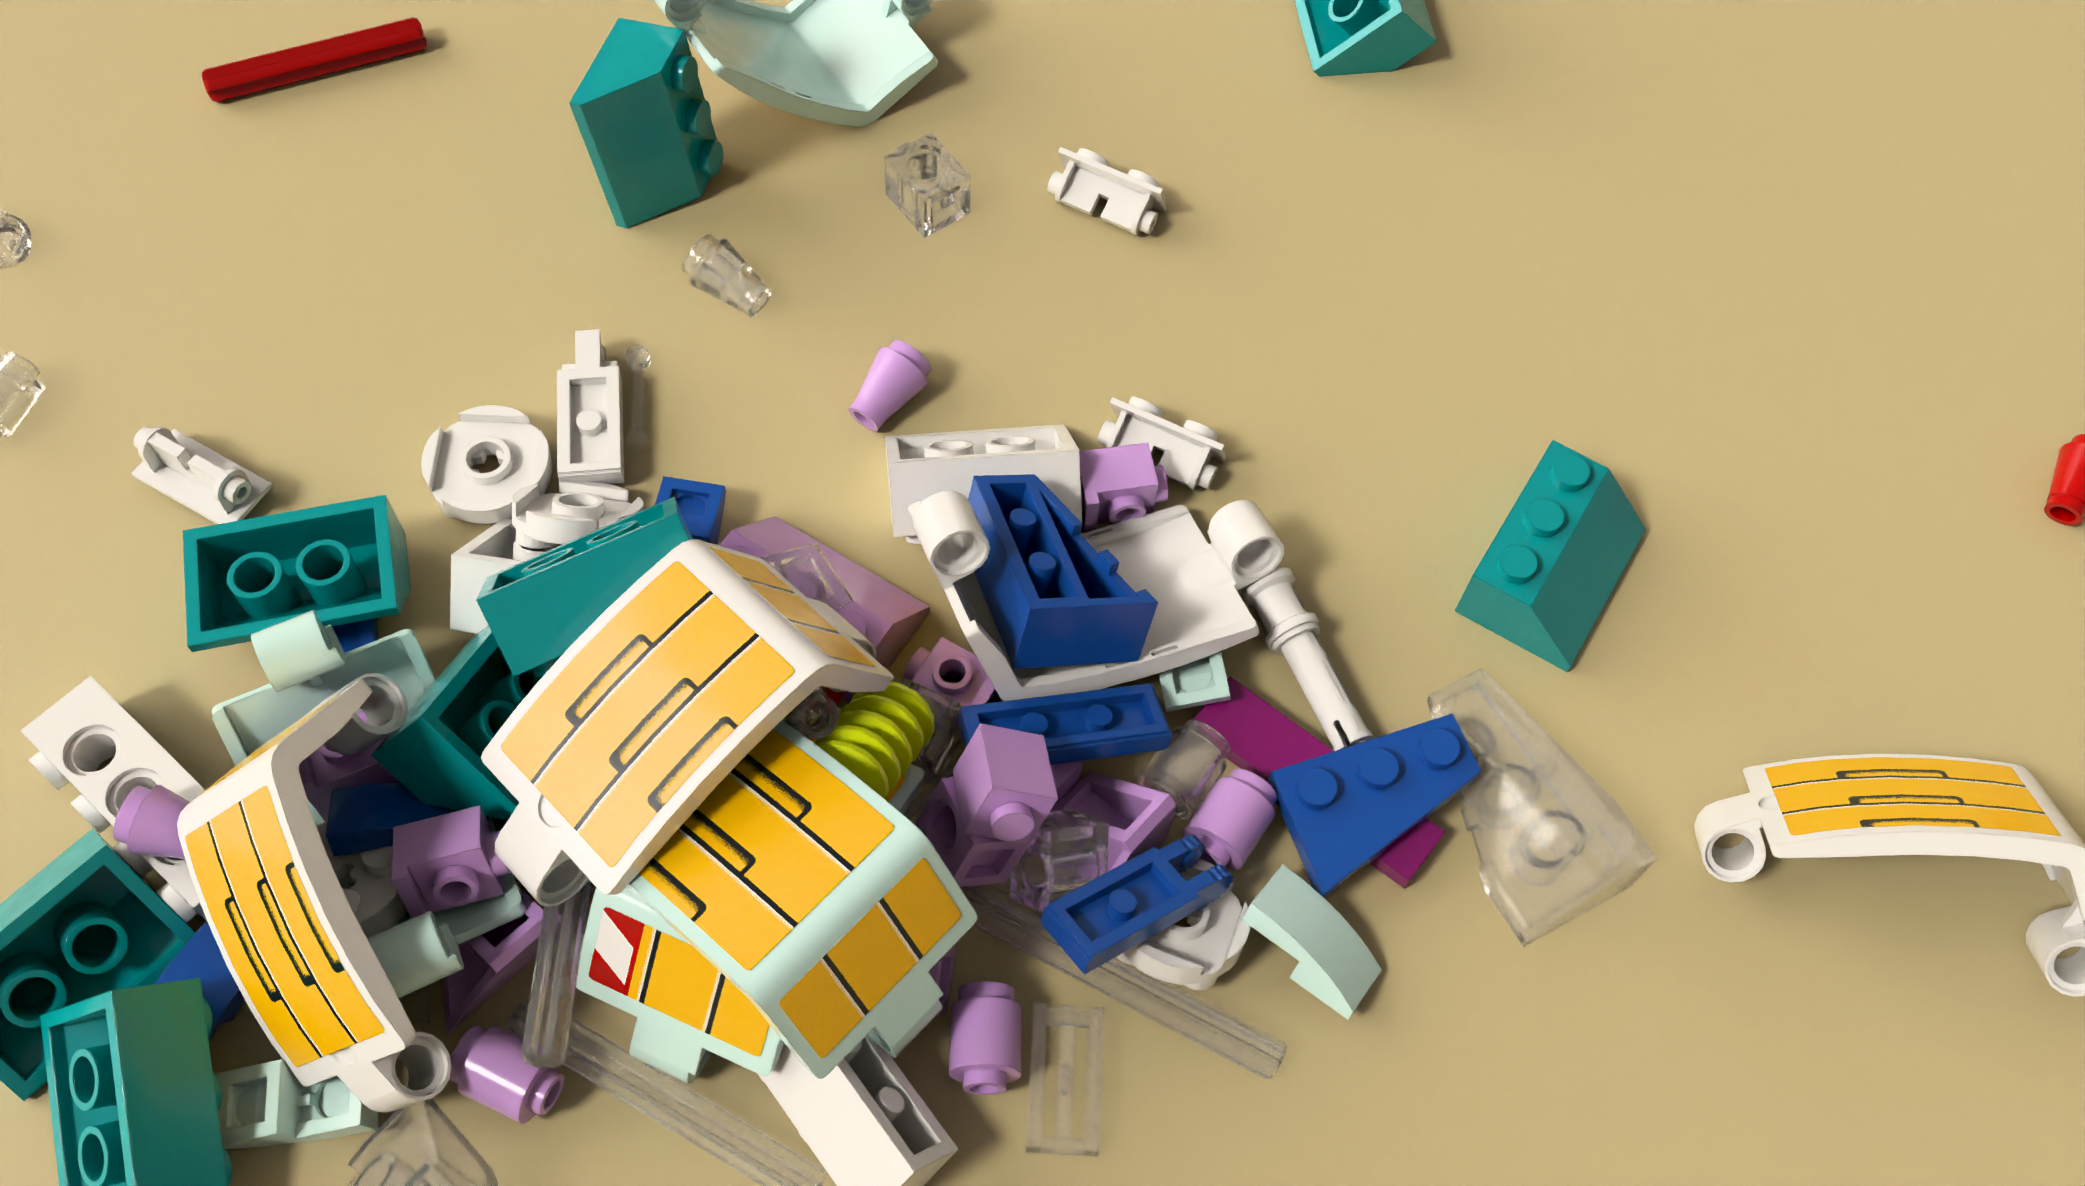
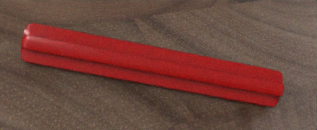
M411 17L207 68L202 71V80L210 99L214 102H221L422 51L427 48V40L420 21L417 18Z

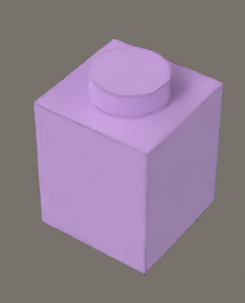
M980 723L953 768L963 831L967 835L1029 845L1058 800L1044 735Z

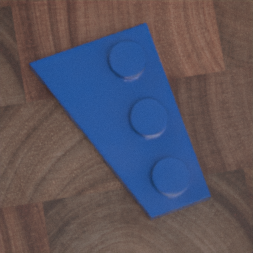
M1452 713L1271 771L1267 782L1278 796L1277 806L1313 888L1326 898L1363 866L1366 867L1383 854L1388 846L1414 826H1419L1474 783L1481 773V769Z

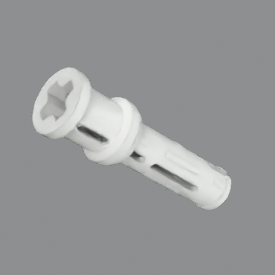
M1287 567L1277 568L1265 577L1247 585L1241 593L1243 601L1247 606H1254L1268 632L1265 642L1269 649L1277 655H1284L1333 746V751L1355 745L1357 741L1362 743L1373 739V734L1367 729L1317 637L1321 632L1319 628L1321 623L1315 613L1306 611L1293 587L1296 577L1292 570Z

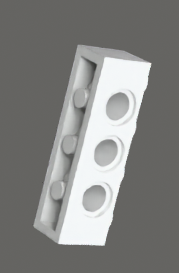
M89 676L20 730L39 750L37 754L29 759V762L57 790L61 789L69 781L81 795L70 804L99 833H102L110 825L114 827L123 801L131 790L137 786L152 789L156 785H162L189 802L205 791L92 676ZM114 757L109 765L96 771L102 762ZM118 842L113 847L140 876L145 877L150 871L155 869L168 882L157 891V894L186 923L196 914L201 915L207 921L191 879L186 859L179 860V858L130 853L127 849V844Z

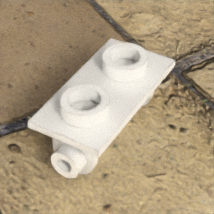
M1060 147L1058 153L1065 171L1064 173L1055 171L1047 187V192L1055 195L1056 202L1092 216L1101 197L1108 200L1100 216L1102 221L1129 231L1134 235H1138L1141 231L1147 234L1152 232L1158 218V213L1152 211V208L1165 212L1167 209L1164 191L1159 188L1160 184L1156 179L1138 170L1131 169L1128 174L1108 167L1109 162L1093 151L1081 148L1077 153Z
M1112 397L1110 404L1118 419L1116 423L1109 420L1105 421L1097 441L1109 448L1149 442L1151 455L1155 448L1164 452L1158 465H1163L1167 478L1188 486L1192 490H1195L1198 485L1206 489L1210 488L1218 467L1209 464L1211 457L1223 462L1226 459L1224 445L1216 442L1219 437L1217 432L1191 420H1186L1184 426L1181 427L1162 419L1164 411L1141 398L1131 397L1127 404Z
M145 426L134 437V446L138 449L139 456L143 462L131 473L132 476L215 524L243 520L273 487L271 482L176 429L170 431L163 426H155L153 428Z

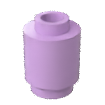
M1234 769L1228 777H1221L1217 780L1186 826L1184 835L1186 837L1189 834H1194L1204 844L1205 852L1199 859L1207 861L1214 866L1222 864L1226 869L1239 870L1274 819L1275 811L1273 806L1277 802L1278 796L1272 786L1260 776L1245 769Z
M991 981L968 983L959 988L958 1001L951 1005L949 1076L956 1081L963 1082V1090L967 1093L975 1095L1001 1094L1007 1090V1083L1016 1081L1021 1077L1022 1006L1015 1002V989L1010 985Z
M478 1025L473 1026L460 1039L450 1057L452 1067L449 1080L458 1084V1092L461 1095L521 1124L527 1123L536 1114L540 1116L546 1115L556 1103L564 1085L565 1077L558 1072L560 1057L557 1054L498 1026H493L488 1030Z

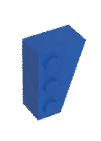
M1035 474L974 476L968 499L990 546L988 558L974 573L1013 669L1139 661L1158 601L1146 589L1136 593L1117 573L1120 562L1108 550L1098 553L1080 535L1082 523Z

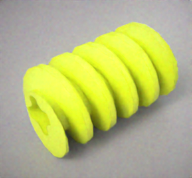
M890 682L884 691L856 692L851 702L843 707L839 716L829 724L826 732L817 738L815 744L886 799L888 793L896 787L900 777L905 775L912 761L917 759L922 748L930 741L934 733V715L928 703L916 691L901 683Z

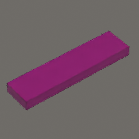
M1231 676L1227 679L1231 700L1206 704L1192 720L1189 729L1191 733L1240 769L1248 770L1260 776L1266 782L1271 771L1334 752ZM1426 819L1419 826H1414L1388 846L1385 852L1370 864L1399 886L1405 888L1440 842L1446 831L1429 819Z

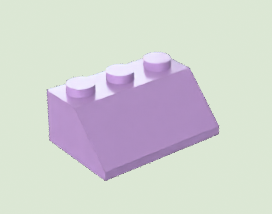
M775 516L733 529L719 544V546L765 560L805 597L827 603L875 645L877 652L875 659L887 670L930 613L929 605ZM844 691L842 699L850 703L856 692Z

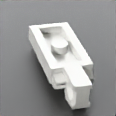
M600 329L575 331V364H562V370H557V473L559 481H585L605 484L624 483L622 376L618 361H606L605 346H602Z

